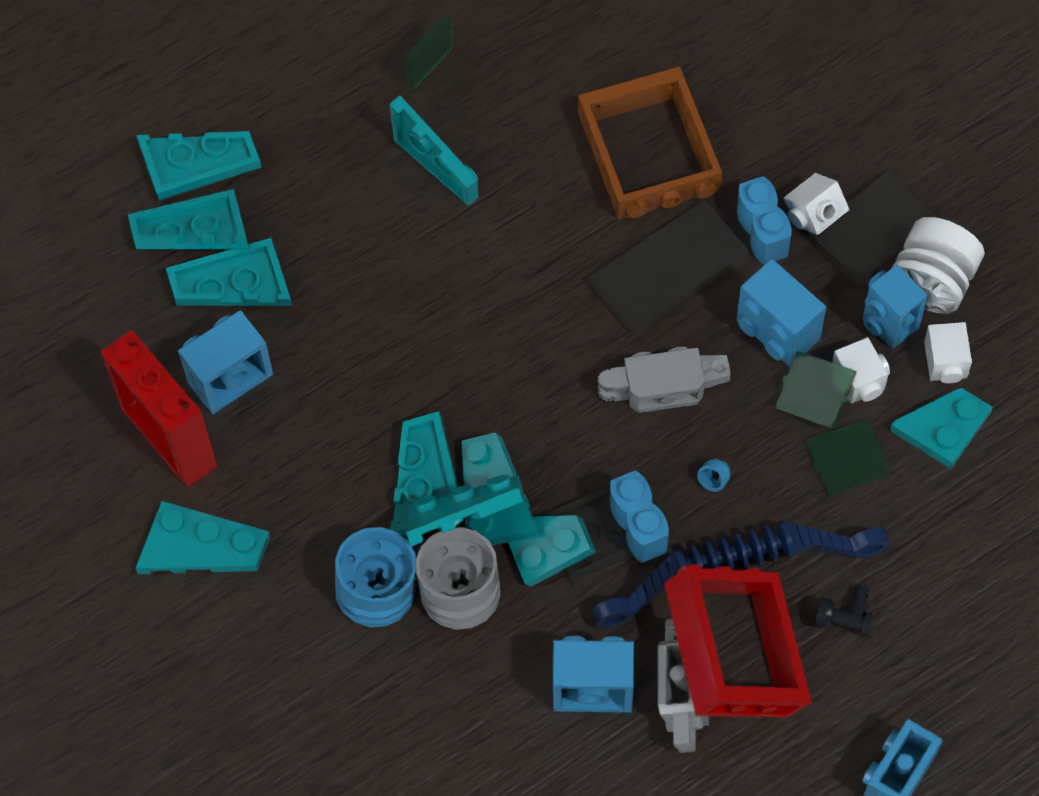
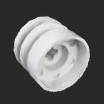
M923 217L915 222L905 241V250L899 253L892 268L898 264L928 295L925 310L949 314L957 311L969 287L968 281L973 279L985 252L979 240L965 228L948 220L936 217Z

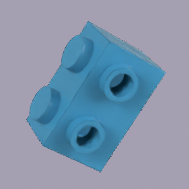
M898 264L887 273L884 270L880 271L870 280L862 318L866 329L873 336H879L891 349L895 348L920 328L928 297Z
M909 719L900 732L893 729L882 750L887 752L880 764L874 761L862 780L867 785L864 796H912L936 757L943 739Z

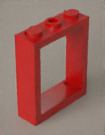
M131 330L101 351L121 410L187 489L215 469L217 463L201 410L138 336ZM187 404L188 408L185 409L184 406L182 407V405Z
M692 564L680 568L677 575L664 583L696 716L788 718L812 703L778 573L762 572L760 568H750L744 571L731 570L729 566L705 569L701 568L700 565ZM702 593L751 595L774 687L725 686Z

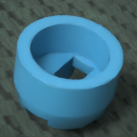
M717 458L706 461L697 473L699 483L705 489L712 492L722 490L731 476L728 464ZM716 472L719 474V479L713 478Z

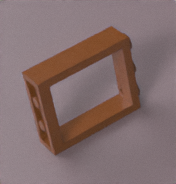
M680 67L578 95V114L618 220L627 217L638 218L651 210L662 207L666 209L673 208L683 201L696 197L699 199L708 198L717 191H721L722 171ZM674 100L702 172L624 194L596 121Z

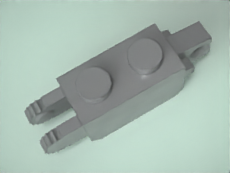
M675 347L668 352L657 354L639 352L629 358H624L623 367L603 370L600 373V376H598L599 398L606 402L629 400L630 408L638 413L697 405L703 398L705 388L730 381L727 355H700L698 348L688 349L687 347Z
M667 619L665 622V641H661L658 645L659 711L661 717L666 722V730L673 732L674 746L678 748V751L680 753L695 752L696 729H703V726H709V716L695 715L673 619Z

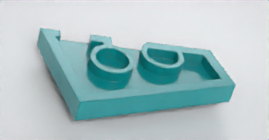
M398 96L390 103L394 141L469 206L479 197L476 173L468 165L463 164L401 96Z
M249 131L206 133L202 137H183L182 134H169L168 138H150L149 135H136L159 200L261 168L260 159Z
M234 189L128 214L136 249H249Z
M268 238L248 244L249 249H230L167 267L166 271L176 305L292 306L272 239Z
M439 411L403 421L398 458V483L394 492L395 509L390 530L399 533L401 536L407 535L406 527L409 506H412L416 500L426 496H435L437 499L450 495L452 490L458 488L443 420Z
M497 433L462 440L464 486L471 485L472 488L486 485L488 480L499 475H508L509 478L517 475L504 441ZM524 493L523 502L481 519H474L471 515L465 517L466 529L477 531L488 539L492 546L542 535L538 524L532 517L529 509L530 504Z
M499 475L488 480L486 485L472 488L471 485H465L452 490L450 495L436 499L435 496H426L416 500L412 506H409L406 534L410 546L423 542L421 534L431 530L440 529L442 533H446L456 529L455 525L462 522L466 516L471 515L474 519H481L523 502V487L519 475L510 478L508 475Z
M162 501L135 569L137 574H151V571L186 573V570H211V572L258 571L270 540L269 531Z

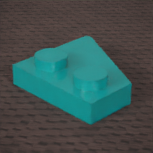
M959 388L895 420L891 425L890 431L952 469L991 414L993 407L963 388Z
M577 515L533 517L542 535L508 542L523 581L530 587L596 552L583 519Z

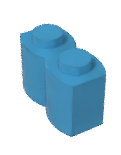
M764 176L741 183L739 185L737 201L738 220L743 229L750 234L752 252L763 265L767 264L771 259L778 261L787 258L791 239L790 221L786 214L777 207L778 198L776 190Z
M635 470L611 480V512L616 522L626 530V541L631 553L642 563L667 553L668 523L662 511L652 503V493L646 479Z

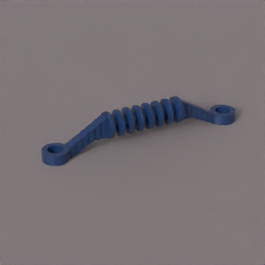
M782 520L777 522V534H773L768 525H763L762 538L760 539L754 529H749L748 542H744L739 533L733 534V546H729L724 537H719L718 550L713 548L709 540L704 542V554H700L694 544L689 546V558H685L680 549H675L629 598H614L604 601L592 609V614L598 628L615 627L627 622L663 590H666L664 583L677 575L680 568L687 565L697 564L705 569H714L719 567V565L729 566L731 570H734V561H738L741 568L747 570L749 568V557L754 559L757 566L763 565V553H767L773 563L777 562L778 549H782L787 558H792L795 554L810 550L866 558L885 551L891 544L885 528L882 527L861 531L850 538L810 527L806 528V526L795 525Z

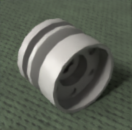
M460 527L446 533L440 531L432 535L421 546L416 558V571L422 605L428 616L439 625L455 630L473 628L485 622L496 611L501 597L496 552L489 540L477 531Z

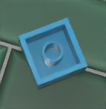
M771 259L741 286L737 321L745 334L750 337L755 336L764 344L766 351L772 358L777 361L782 360L791 367L820 340L827 306Z
M241 310L232 316H224L216 322L214 328L201 336L197 335L190 338L178 350L187 383L212 415L273 375L266 342Z
M568 636L564 637L562 641H554V711L632 712L633 642H625V639L621 637H605L601 641H586L583 637Z

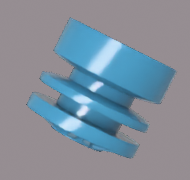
M365 528L351 534L340 545L335 559L336 600L342 612L353 622L367 627H386L399 621L411 608L416 588V554L404 537L386 528Z

